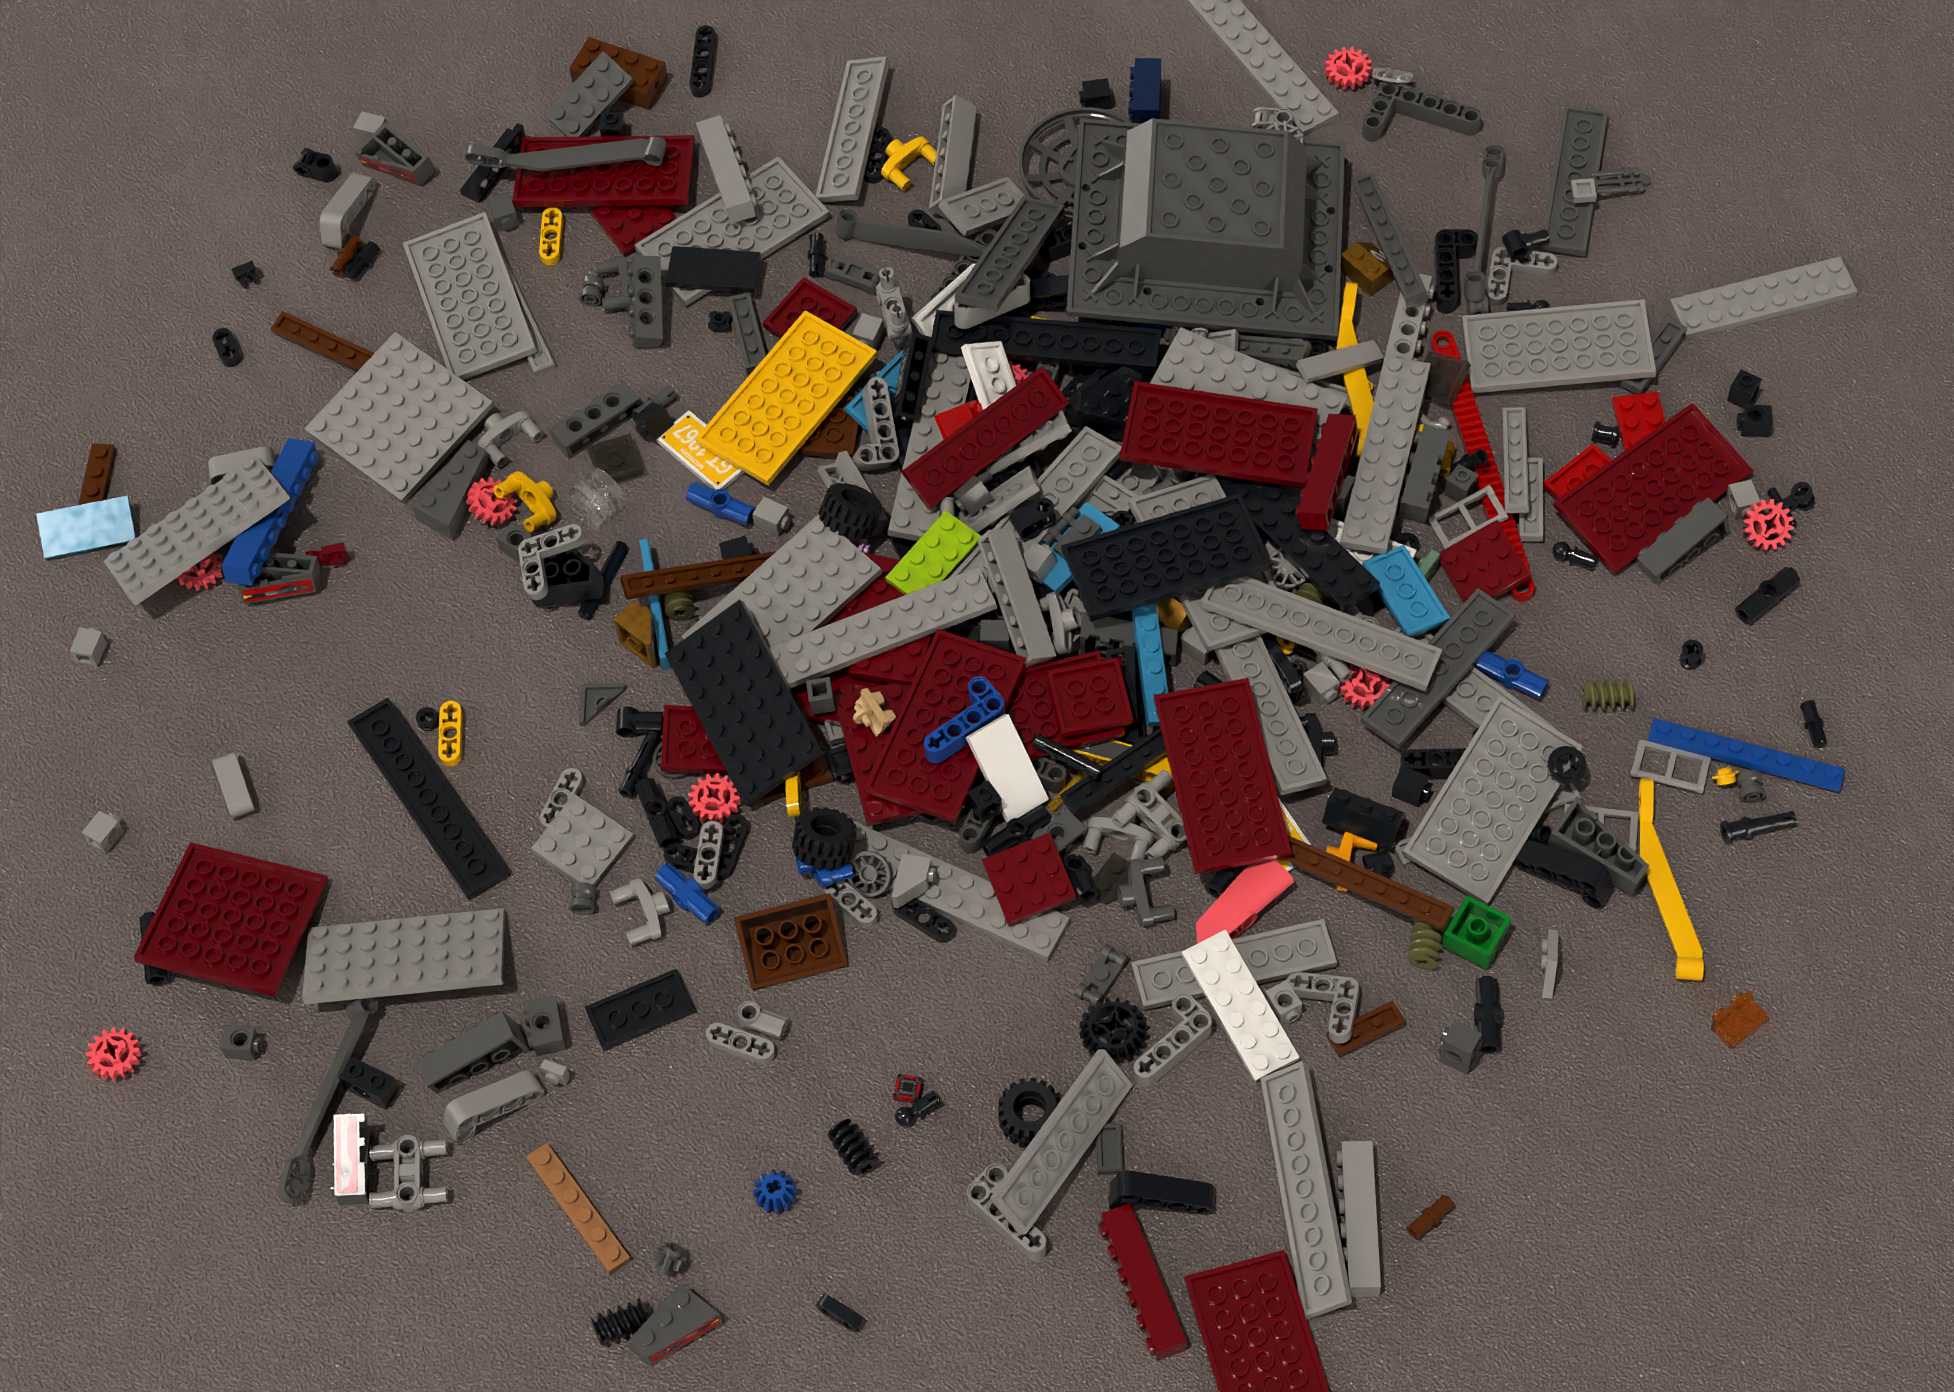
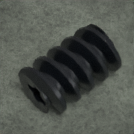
M845 1119L829 1130L828 1138L833 1142V1147L838 1150V1155L843 1158V1163L848 1166L849 1173L861 1175L874 1167L879 1162V1158L877 1156L871 1157L874 1153L873 1148L866 1149L869 1145L868 1140L861 1141L864 1133L857 1132L859 1125H850L851 1119Z
M638 1298L636 1307L631 1302H627L626 1311L619 1305L617 1306V1314L608 1309L607 1318H604L599 1312L597 1313V1321L595 1322L592 1317L591 1320L598 1341L602 1346H605L606 1337L613 1343L616 1341V1333L622 1339L626 1338V1330L634 1335L636 1333V1326L640 1328L647 1321L641 1300Z

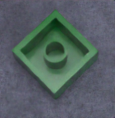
M1467 895L1444 933L1442 947L1487 969L1509 932L1512 917Z

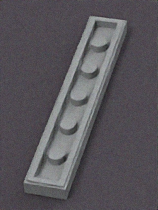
M1526 407L1502 408L1505 513H1529Z

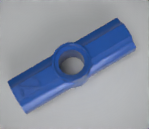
M695 481L689 486L686 495L687 501L712 511L713 515L717 518H729L745 526L750 525L753 521L752 514L756 507L731 497L729 492L724 489L714 490Z
M1488 650L1482 654L1475 665V668L1500 680L1506 689H1518L1538 700L1543 697L1549 685V680L1525 669L1520 661L1515 659L1506 660ZM1508 673H1514L1516 676H1511Z
M670 863L664 864L658 869L654 876L655 880L671 894L679 907L684 910L688 909L705 925L711 924L720 913V907L704 894L702 888L692 878L687 879Z

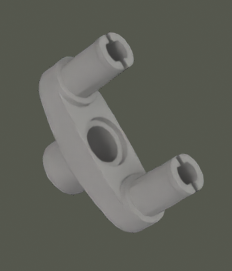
M519 411L506 418L500 413H494L486 420L485 428L488 431L481 437L477 445L487 451L488 458L500 468L507 463L508 459L498 448L520 431H524L533 442L540 441L544 436V432L533 422V418L526 411Z
M1054 591L1037 601L1040 604L1041 613L1050 611L1055 637L1054 641L1051 642L1054 645L1056 655L1059 654L1061 656L1071 652L1073 642L1072 630L1081 627L1082 618L1076 607L1067 609L1061 595Z
M1136 815L1121 828L1116 826L1111 818L1093 817L1088 820L1086 826L1087 834L1082 850L1088 854H1096L1101 836L1134 843L1130 860L1138 858L1145 860V852L1148 848H1151L1154 836L1148 830L1134 824Z
M640 878L629 881V884L609 891L614 905L634 897L638 899L646 917V925L626 932L630 946L648 939L655 940L662 937L658 916L670 912L663 891L650 895Z

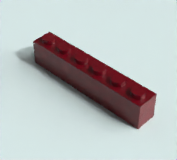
M1328 414L1326 423L1322 424V436L1316 443V455H1313L1311 459V471L1306 474V487L1301 490V503L1296 506L1295 516L1296 519H1299L1301 529L1329 530L1358 435L1356 415Z
M1130 1203L1101 1213V1223L1098 1224L1102 1238L1107 1237L1110 1246H1107L1109 1256L1112 1261H1117L1119 1269L1116 1271L1120 1283H1126L1129 1291L1126 1292V1297L1130 1307L1135 1306L1138 1315L1135 1316L1140 1331L1145 1330L1147 1335L1145 1344L1149 1354L1154 1353L1156 1360L1159 1361L1186 1351L1187 1341Z

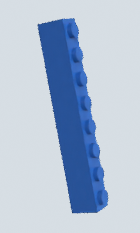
M288 438L270 473L286 491L290 499L237 535L221 565L226 582L252 586L256 577L260 576L261 568L264 562L268 560L273 544L277 543L278 535L281 529L285 527L290 512H293L295 502L303 492V486L310 479L314 465L318 464L319 453L316 451L314 442Z

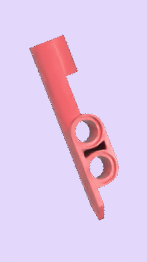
M1275 859L1249 864L1196 922L1197 944L1223 930L1227 931L1231 940L1236 939L1255 922L1259 911L1294 883L1292 876Z

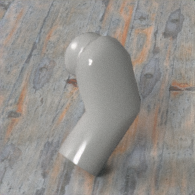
M1420 413L1417 424H1426L1448 430L1450 421L1445 417H1440L1438 422H1435L1423 413Z

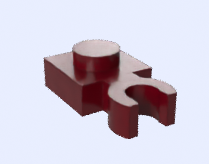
M344 542L323 546L321 551L312 550L306 552V555L317 556L319 565L325 563L326 567L339 566L342 563L349 562Z

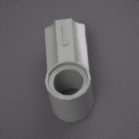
M753 1001L743 1002L738 1007L739 1024L742 1029L746 1031L755 1030L777 1039L783 1037L788 1024L787 1017L759 1008L757 1003ZM753 1013L755 1017L746 1019L744 1015Z

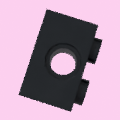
M351 1057L339 1075L345 1090L387 1110L399 1091L393 1076L354 1057Z

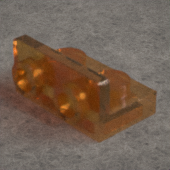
M1748 990L1745 994H1737L1731 1000L1730 1006L1726 1009L1720 1008L1712 1016L1713 1022L1710 1029L1731 1050L1769 1020V1016L1752 1000L1754 993L1751 990Z

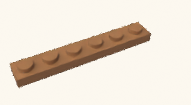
M546 1142L526 1156L527 1161L608 1274H613L631 1261L629 1255L549 1144Z

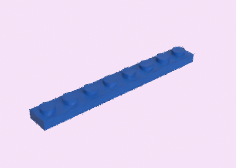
M1656 718L1653 719L1648 737L1649 742L1836 792L1840 791L1845 768Z

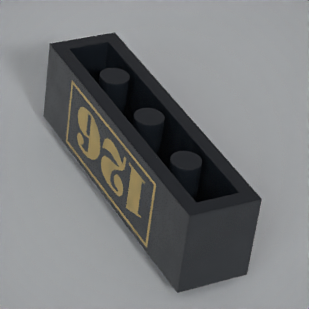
M912 332L905 341L892 404L895 426L910 430L913 427V423L918 421L934 341L933 337Z

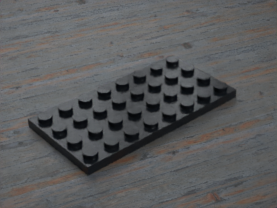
M1241 493L1061 545L1062 554L1090 622L1272 569V562Z
M740 599L665 653L746 806L752 805L825 753L745 603Z

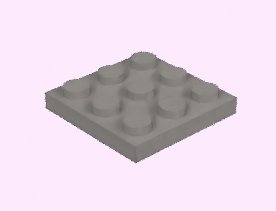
M574 794L531 847V852L574 882H585L595 886L632 840L633 833Z

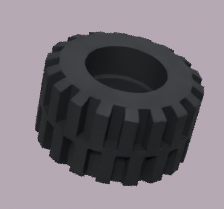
M836 483L828 488L818 514L820 515V521L823 522L825 527H830L829 530L832 532L836 530L840 536L861 540L867 539L873 534L882 512V504L875 495L864 488L849 483Z
M817 807L813 808V810H806L796 820L792 843L794 855L798 856L799 861L805 862V865L809 867L814 866L815 869L824 868L825 870H831V868L838 869L841 865L845 866L851 860L857 833L856 825L853 824L854 821L851 818H847V814L840 813L836 809L831 810L827 807L820 809Z
M1025 1078L1019 1079V1084L1011 1083L1010 1090L1005 1088L1003 1097L999 1098L998 1115L1000 1128L1003 1129L1004 1136L1010 1138L1011 1143L1019 1142V1147L1025 1148L1026 1144H1030L1060 1103V1096L1058 1093H1055L1054 1087L1052 1085L1046 1087V1081L1041 1080L1038 1083L1036 1078H1030L1028 1082H1025ZM1026 1105H1036L1045 1112L1041 1118L1035 1121H1024L1016 1116L1017 1111Z

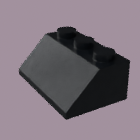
M1335 787L1327 800L1322 823L1391 848L1406 821V815L1404 812L1391 806L1380 804L1369 798H1364Z

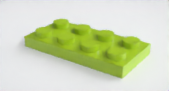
M945 510L885 577L886 582L904 595L946 580L979 545L977 540L982 536Z

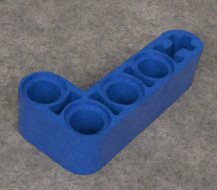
M981 676L972 678L968 683L969 701L972 705L925 737V757L929 762L940 763L968 744L966 740L968 735L1005 714L1003 697L986 678ZM977 690H983V691H984V692H982V693H975V691H977ZM998 707L997 710H990L989 708ZM972 720L979 721L978 723H970ZM953 733H958V734H960L959 736H956V737L950 736V735L953 734Z

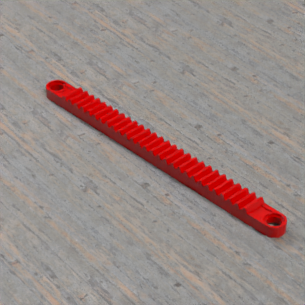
M1445 330L1437 331L1432 336L1431 349L1465 454H1472L1478 449H1483L1488 455L1487 462L1477 466L1473 471L1478 474L1477 491L1490 484L1505 510V489H1503V482L1500 480V474H1498V467L1495 464L1490 443H1488V436H1486L1483 421H1481V415L1478 412L1473 391H1471V384H1469L1468 376H1466V369H1464L1461 354H1459L1454 336L1450 332ZM1444 339L1449 344L1447 346H1439L1437 341ZM1487 495L1481 497V505L1488 521L1497 516L1498 513ZM1506 513L1509 519L1501 522L1500 525L1531 575L1528 559H1526L1523 544L1520 541V535H1518V528H1516L1515 520H1513V513ZM1533 578L1520 584L1527 586L1528 592L1520 593L1516 590V587L1509 590L1512 598L1519 602L1530 600L1535 588Z

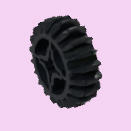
M1107 997L1106 1003L1102 1004L1101 1001L1097 1000L1096 1008L1090 1005L1088 1007L1089 1013L1082 1015L1083 1021L1079 1024L1081 1029L1079 1036L1083 1039V1047L1088 1048L1090 1055L1095 1054L1099 1049H1105L1111 1058H1116V1062L1119 1064L1121 1057L1129 1060L1130 1053L1137 1055V1047H1143V1039L1147 1037V1032L1145 1031L1147 1024L1145 1021H1142L1144 1019L1143 1013H1137L1138 1007L1136 1005L1129 1007L1130 1002L1128 999L1122 1004L1119 997L1115 999V1002H1110V998ZM1119 1017H1122L1125 1020H1127L1131 1024V1026H1128V1023H1123L1122 1021H1120ZM1115 1023V1031L1113 1032V1035L1111 1037V1030L1113 1029V1025ZM1094 1034H1098V1037L1104 1038L1107 1041V1044L1097 1039Z

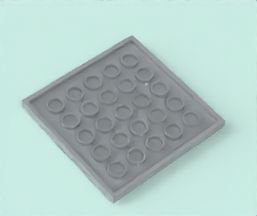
M394 332L304 429L307 434L404 504L494 407V404L486 396Z

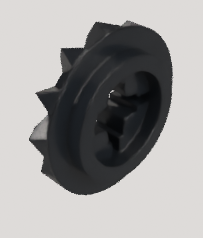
M1561 746L1550 754L1547 767L1549 768L1550 776H1553L1558 783L1563 782L1569 785L1578 782L1584 776L1587 764L1585 757L1579 750L1570 746ZM1571 758L1569 766L1572 769H1568L1563 773V765L1560 762L1565 763Z

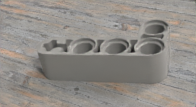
M355 172L351 173L321 213L320 232L322 245L336 249L344 248L350 237L349 225L374 193L376 186L375 177Z
M1024 273L1022 274L997 312L955 302V326L961 329L971 328L1027 304L1030 301L1029 277Z
M873 377L862 390L871 444L862 445L852 457L859 471L887 469L893 465L899 456L888 386L884 379ZM874 408L880 409L883 416L876 414ZM878 430L884 431L887 437L880 436ZM882 452H887L891 459L884 458ZM860 454L866 455L869 461H863Z
M1180 993L1173 998L1172 1016L1179 1025L1134 1063V1081L1138 1086L1146 1088L1155 1084L1211 1035V1015L1191 995ZM1186 1006L1189 1009L1186 1011H1180L1178 1007ZM1204 1023L1206 1026L1204 1028H1198L1195 1026V1024ZM1184 1038L1188 1040V1042L1181 1044L1178 1043L1176 1040ZM1167 1054L1169 1058L1160 1059L1158 1055Z
M532 1070L522 1071L451 1101L446 1106L443 1124L455 1144L465 1143L474 1136L477 1125L538 1100L544 1094V1089Z
M994 1163L989 1165L967 1188L970 1208L1027 1259L1040 1261L1046 1255L1047 1246L1046 1238L1039 1229L1032 1225L1027 1234L1015 1233L1010 1231L1013 1226L1003 1214L1000 1216L991 1214L992 1211L998 1208L990 1200V1197L1008 1172L1002 1164ZM996 1175L1001 1176L1003 1178L999 1182H993L991 1180V1178ZM976 1193L985 1195L984 1198L979 1200L973 1198Z

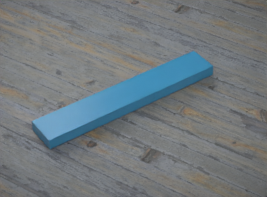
M639 540L644 571L654 570L649 540ZM659 595L649 596L662 670L671 669V665L665 655L668 651V644Z

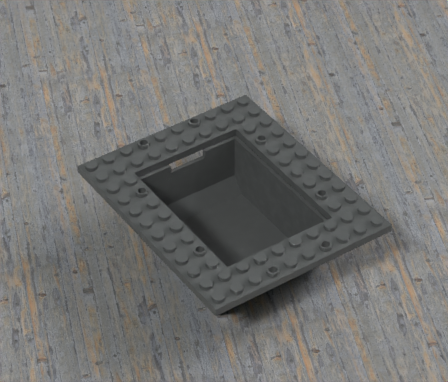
M1080 118L1066 316L1215 330L1236 329L1237 332L1337 341L1339 330L1345 143L1303 139L1302 144L1289 131L1154 118L1142 124ZM1257 302H1260V303H1262L1263 305L1259 306V305H1257L1256 303H1257Z

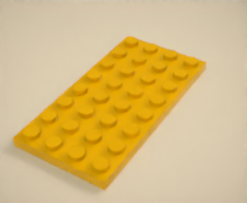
M805 310L695 438L696 444L769 486L878 356L877 350Z

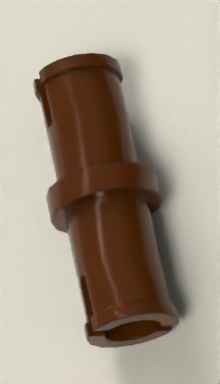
M351 235L344 248L339 250L337 259L330 267V271H333L334 275L341 277L349 263L354 260L356 252L363 244L360 237Z
M1442 1195L1431 1207H1426L1422 1210V1215L1407 1226V1231L1413 1238L1419 1239L1429 1228L1435 1227L1440 1223V1219L1455 1207L1454 1202L1449 1196Z

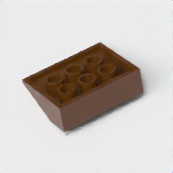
M830 893L734 917L752 990L848 965Z

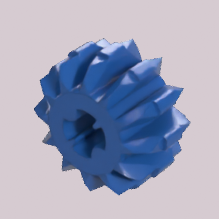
M772 1169L771 1175L767 1176V1174L762 1172V1180H755L756 1189L753 1190V1196L757 1198V1206L764 1205L763 1208L766 1213L773 1208L774 1213L778 1214L780 1207L788 1210L787 1202L794 1203L795 1197L793 1194L797 1192L796 1186L792 1185L794 1181L791 1176L786 1177V1173L783 1170L776 1175L775 1170Z

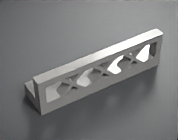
M847 451L839 452L835 463L819 466L817 470L827 488L836 483H849L872 493ZM836 471L839 479L830 477L828 472ZM883 510L871 536L882 534L887 517Z

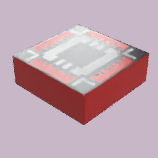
M898 1074L893 1100L911 1103L912 1100L914 1102L919 1100L923 1078Z

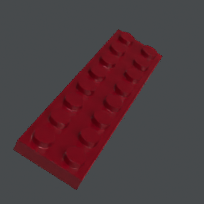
M1042 366L902 470L901 473L927 509H930L1070 403Z

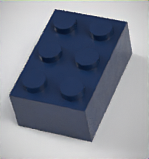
M1135 58V67H1130V80L1134 81H1131L1129 85V97L1133 98H1130L1128 115L1130 122L1142 124L1152 118L1160 119L1161 58Z

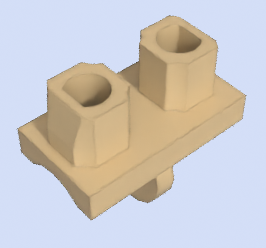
M868 688L862 689L860 698L855 702L854 709L856 713L853 716V720L856 724L864 723L866 727L869 726L876 737L882 736L885 729L893 725L896 715L890 709L882 711L880 707L884 704V697L880 691L870 693Z

